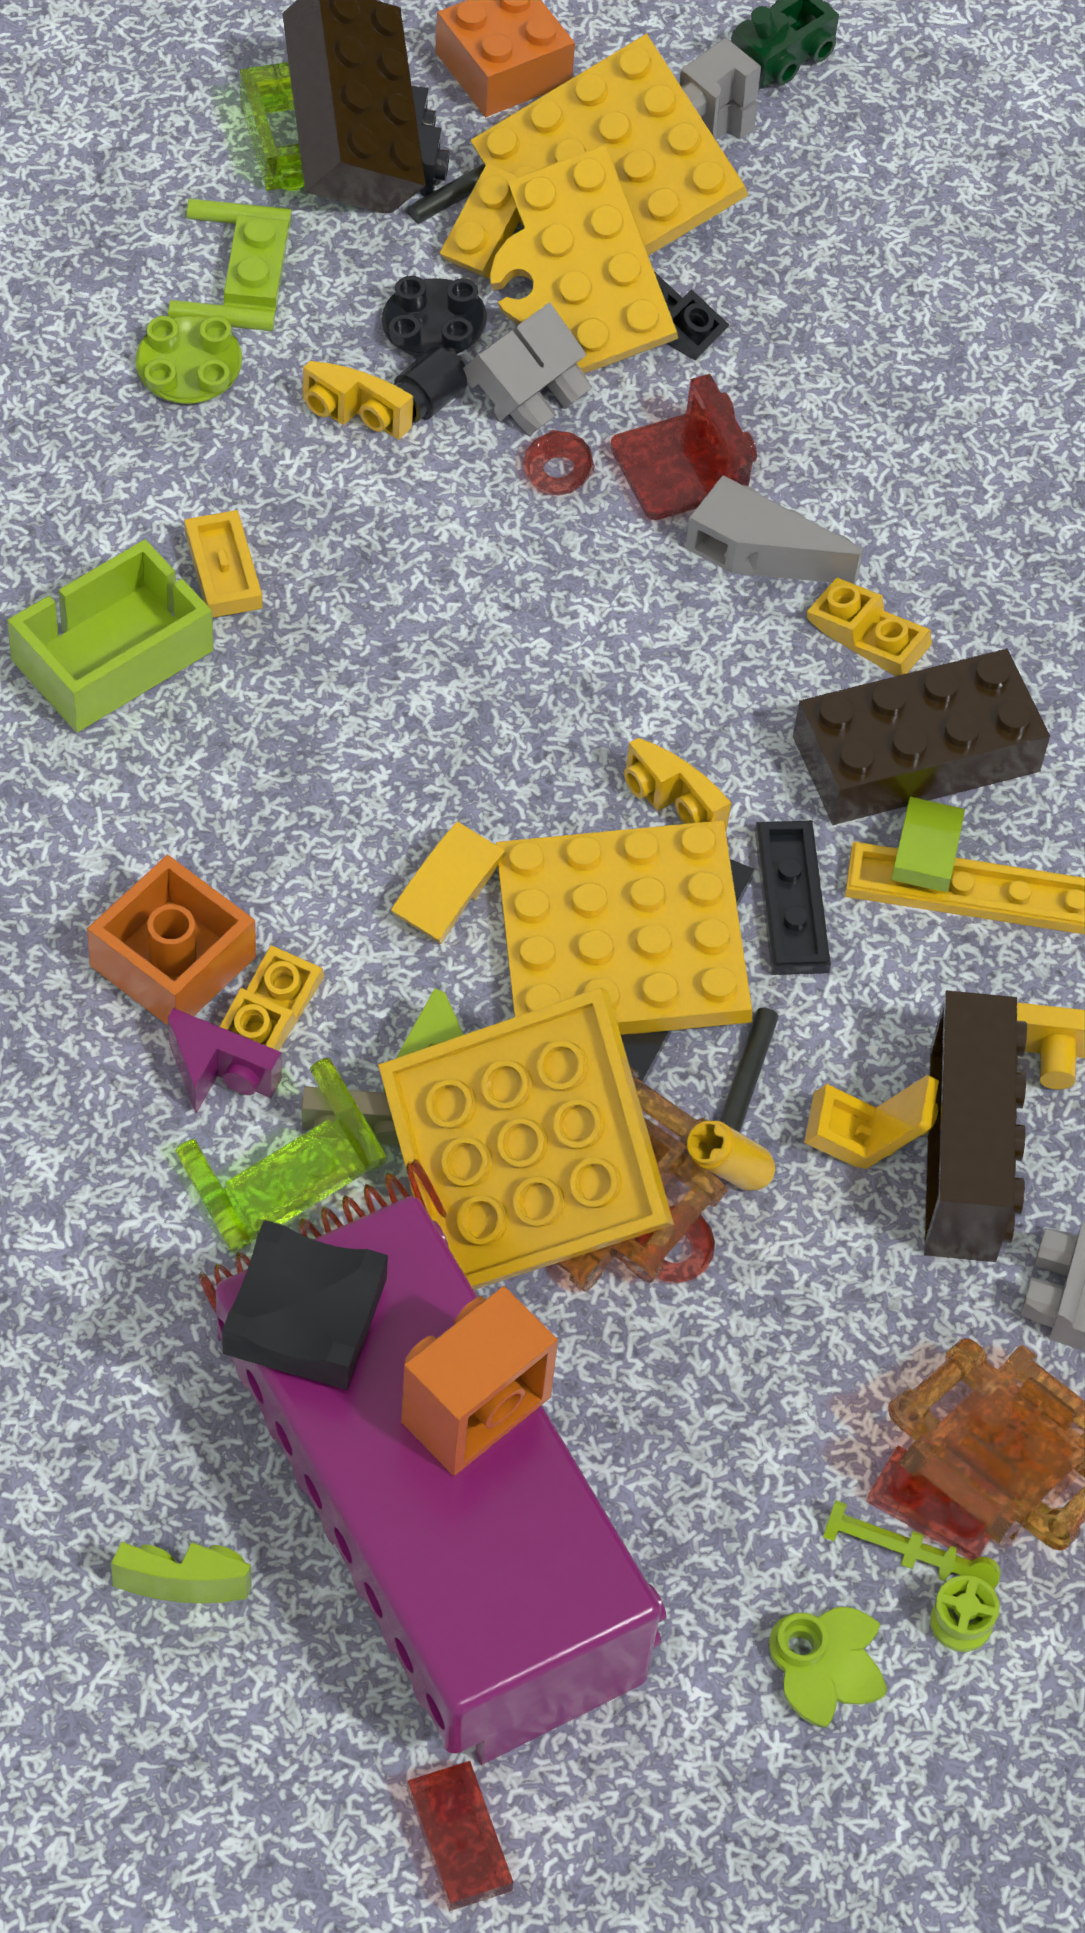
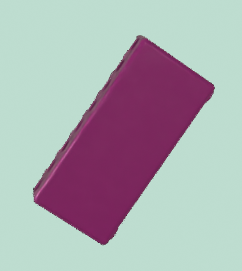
M409 1196L313 1239L337 1247L369 1249L388 1255L387 1280L348 1390L238 1358H231L235 1363L241 1383L245 1388L248 1387L260 1408L270 1435L274 1440L277 1439L291 1464L297 1484L303 1492L306 1491L321 1518L328 1540L332 1545L335 1544L352 1574V1580L358 1594L362 1599L365 1598L378 1621L389 1650L396 1654L408 1675L419 1704L423 1709L427 1710L444 1740V1749L450 1753H460L476 1745V1756L481 1765L642 1685L648 1676L653 1648L661 1645V1637L657 1627L658 1623L666 1620L665 1607L655 1588L647 1583L544 1407L541 1405L455 1476L401 1423L404 1364L407 1355L424 1338L434 1336L437 1339L455 1325V1319L460 1311L470 1301L478 1297L450 1251L441 1227L436 1221L431 1219L418 1198ZM247 1269L222 1280L216 1287L218 1341L222 1340V1329L240 1291Z

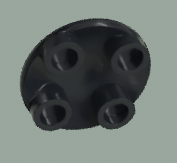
M417 276L403 277L396 282L395 293L385 304L382 313V327L388 340L399 350L415 357H421L432 347H441L459 354L478 341L487 323L486 308L478 295V287L473 281L465 278L453 281L440 278L423 280Z

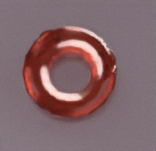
M551 430L549 433L534 440L526 450L523 462L526 477L534 488L545 494L557 496L570 494L581 488L594 474L595 470L591 449L587 443L573 433ZM557 457L568 458L574 463L573 470L567 476L561 478L549 476L544 471V466L549 460Z
M674 1205L669 1206L674 1225L635 1237V1243L640 1262L650 1275L662 1282L680 1284L693 1281L706 1271L714 1256L715 1240L711 1227L697 1210ZM670 1231L684 1234L689 1239L692 1247L691 1256L680 1263L666 1261L660 1255L657 1248L660 1236Z

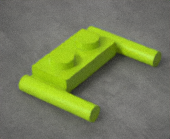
M189 198L187 219L236 224L224 289V304L170 300L168 317L200 316L209 318L218 316L226 319L231 327L273 331L292 219V209Z

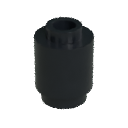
M432 347L396 376L394 385L413 396L412 423H416L422 418L424 420L430 419L466 389L467 377L463 369L465 364L455 352L441 347Z

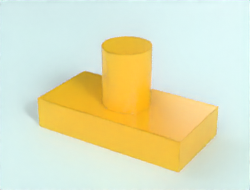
M1017 1002V1020L1027 1022L1025 1052L1041 1053L1040 1083L1047 1088L1055 1090L1072 1087L1076 1081V1057L1085 1058V1010Z

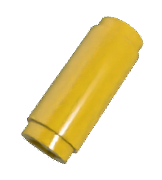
M704 1121L697 1124L688 1136L687 1148L694 1162L736 1187L746 1191L760 1190L772 1181L775 1174V1162L770 1152L762 1145L720 1121Z

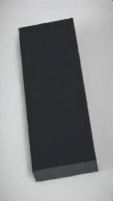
M813 821L756 822L755 838L772 975L829 973L831 962Z

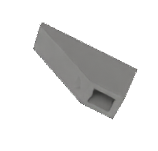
M724 475L689 517L685 549L730 573L832 583L838 577L853 584L858 580L864 551L863 548L852 543L847 537L834 534L806 519L801 513L787 509L760 495L755 489L747 485H741Z

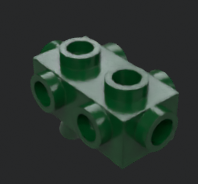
M777 0L771 8L765 6L756 7L751 13V20L743 21L732 32L731 42L761 66L759 80L761 88H765L774 81L780 85H785L795 77L801 64L811 58L816 62H822L832 53L836 45L839 14L829 3L823 0Z

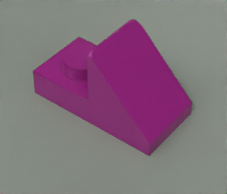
M175 1008L172 1009L168 1016L169 1045L195 1113L201 1107L217 1076L223 1078L225 1084L237 1093L253 1095L257 1092L272 1098L282 1080V1052Z

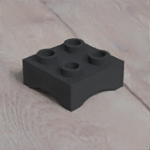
M264 1220L257 1236L240 1291L222 1329L223 1354L348 1390L387 1280L388 1255L369 1249H350L325 1244L301 1235L285 1225Z

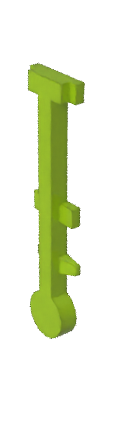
M835 1500L823 1538L835 1542L838 1531L904 1554L901 1565L913 1569L916 1559L940 1567L939 1580L946 1581L950 1573L954 1572L959 1575L976 1576L986 1581L993 1589L997 1587L1001 1577V1569L995 1560L983 1556L971 1561L958 1556L957 1547L952 1545L947 1551L922 1543L924 1534L912 1531L911 1537L908 1538L844 1514L847 1504Z

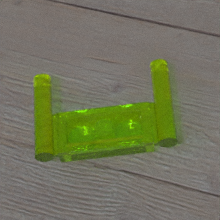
M323 1058L315 1062L309 1071L338 1120L332 1123L328 1119L227 1180L225 1182L226 1188L223 1189L195 1139L188 1140L175 1149L176 1155L231 1253L251 1245L252 1241L257 1239L264 1220L283 1224L359 1178L365 1172L375 1170L387 1162L388 1157L330 1058Z

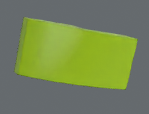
M910 797L891 880L948 893L965 809Z
M121 1541L111 1562L113 1587L158 1600L200 1604L231 1602L247 1599L252 1588L251 1564L245 1563L242 1556L237 1552L221 1545H211L209 1548L191 1542L182 1563L179 1564L175 1562L172 1555L159 1547L142 1544L138 1548Z

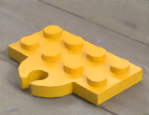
M606 144L507 181L524 229L507 238L495 254L490 273L491 286L493 291L504 289L509 280L519 276L526 277L533 282V289L525 298L513 299L505 297L498 302L500 310L508 319L519 325L550 302L587 354L577 363L583 373L597 370L678 339L675 325Z

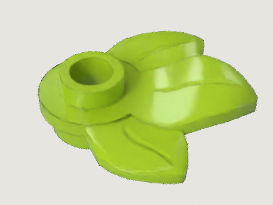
M836 1607L819 1617L809 1613H792L784 1616L774 1625L769 1637V1653L777 1667L785 1672L783 1681L784 1696L791 1708L801 1718L812 1725L826 1728L833 1719L837 1702L862 1705L876 1702L885 1697L887 1687L882 1673L873 1659L864 1650L874 1640L880 1628V1623L873 1617L855 1608ZM796 1637L805 1638L810 1642L812 1651L806 1655L796 1654L790 1649L789 1641Z

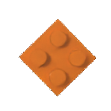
M466 0L437 12L435 53L485 118L549 93L572 79L575 42L542 0Z
M168 854L87 928L90 967L167 1026L168 1016L173 1008L195 1016L256 958L255 919Z
M502 1286L487 1299L479 1296L470 1301L457 1315L454 1322L455 1325L437 1339L434 1336H428L421 1340L405 1359L401 1423L453 1476L457 1475L551 1398L558 1339L505 1286Z

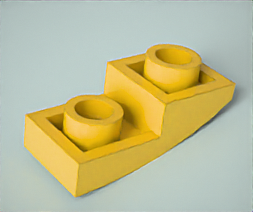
M309 361L303 366V399L316 415L320 417L330 416L344 426L358 413L370 429L376 432L384 430L398 440L412 428L413 396L401 388L368 373L341 365Z
M838 577L835 578L807 611V619L825 635L894 676L907 674L932 645L931 629L884 611L883 595Z
M641 738L629 742L624 776L629 789L637 798L642 799L646 797L657 812L675 802L676 811L684 824L724 820L725 831L727 832L731 802L716 785L691 764L654 743Z
M457 821L433 849L391 909L393 915L442 944L470 900L477 899L498 867V863L506 854V851Z
M270 945L247 990L240 988L220 1027L279 1051L325 977L323 968Z

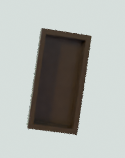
M296 0L282 13L305 193L380 213H393L426 186L401 7L378 0Z
M1008 648L799 700L793 739L832 825H837L906 807L910 797L929 801L1038 773L1042 768L1050 734Z
M945 991L930 1047L929 1076L937 1079L939 1083L935 1101L938 1105V1115L933 1127L927 1133L924 1256L996 1262L1002 1242L1011 1243L1013 1240L1015 1214L1021 1215L1025 1193L1024 1178L1015 1177L1016 1161H1022L1026 1135L1025 1125L1016 1124L1017 1108H1023L1026 1094V1073L1017 1072L1018 1057L1024 1056L1027 1040V1022L1017 1020V997Z

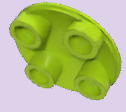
M158 316L148 323L146 328L147 334L141 340L136 352V368L142 383L153 394L175 403H200L221 395L237 379L242 367V352L238 340L232 333L231 325L226 319L218 316L209 318L200 316H181L176 318Z

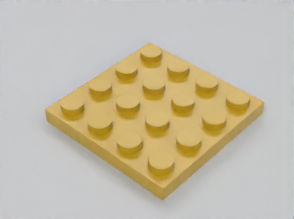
M647 33L470 140L485 166L487 163H490L519 176L606 144L648 256L749 196L744 183ZM520 219L519 222H520V224L522 225V227H523V229H524L522 220Z
M724 820L496 842L498 847L506 851V854L498 863L514 1017L601 987L609 992L620 1034L752 1023V1004Z
M600 987L378 1064L413 1197L418 1198L422 1202L431 1219L436 1221L441 1227L450 1251L474 1290L674 1225L607 990Z

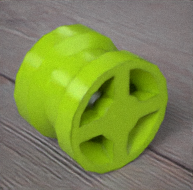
M960 1575L949 1579L941 1586L930 1614V1626L935 1638L943 1646L958 1652H970L983 1646L988 1641L999 1616L1000 1602L995 1590L986 1581L976 1576ZM954 1612L959 1617V1622L954 1618Z

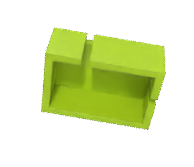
M146 539L58 590L61 629L64 632L60 636H58L56 602L49 595L7 619L11 660L76 733L213 651L212 610L182 578L176 581L175 570Z

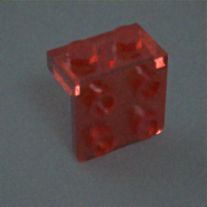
M710 373L690 379L686 414L616 434L612 437L610 446L611 452L643 512L651 520H660L697 509L723 475L741 485L749 486L752 463L757 460V450L751 434L748 431L743 432L735 419L731 398L726 392H720Z

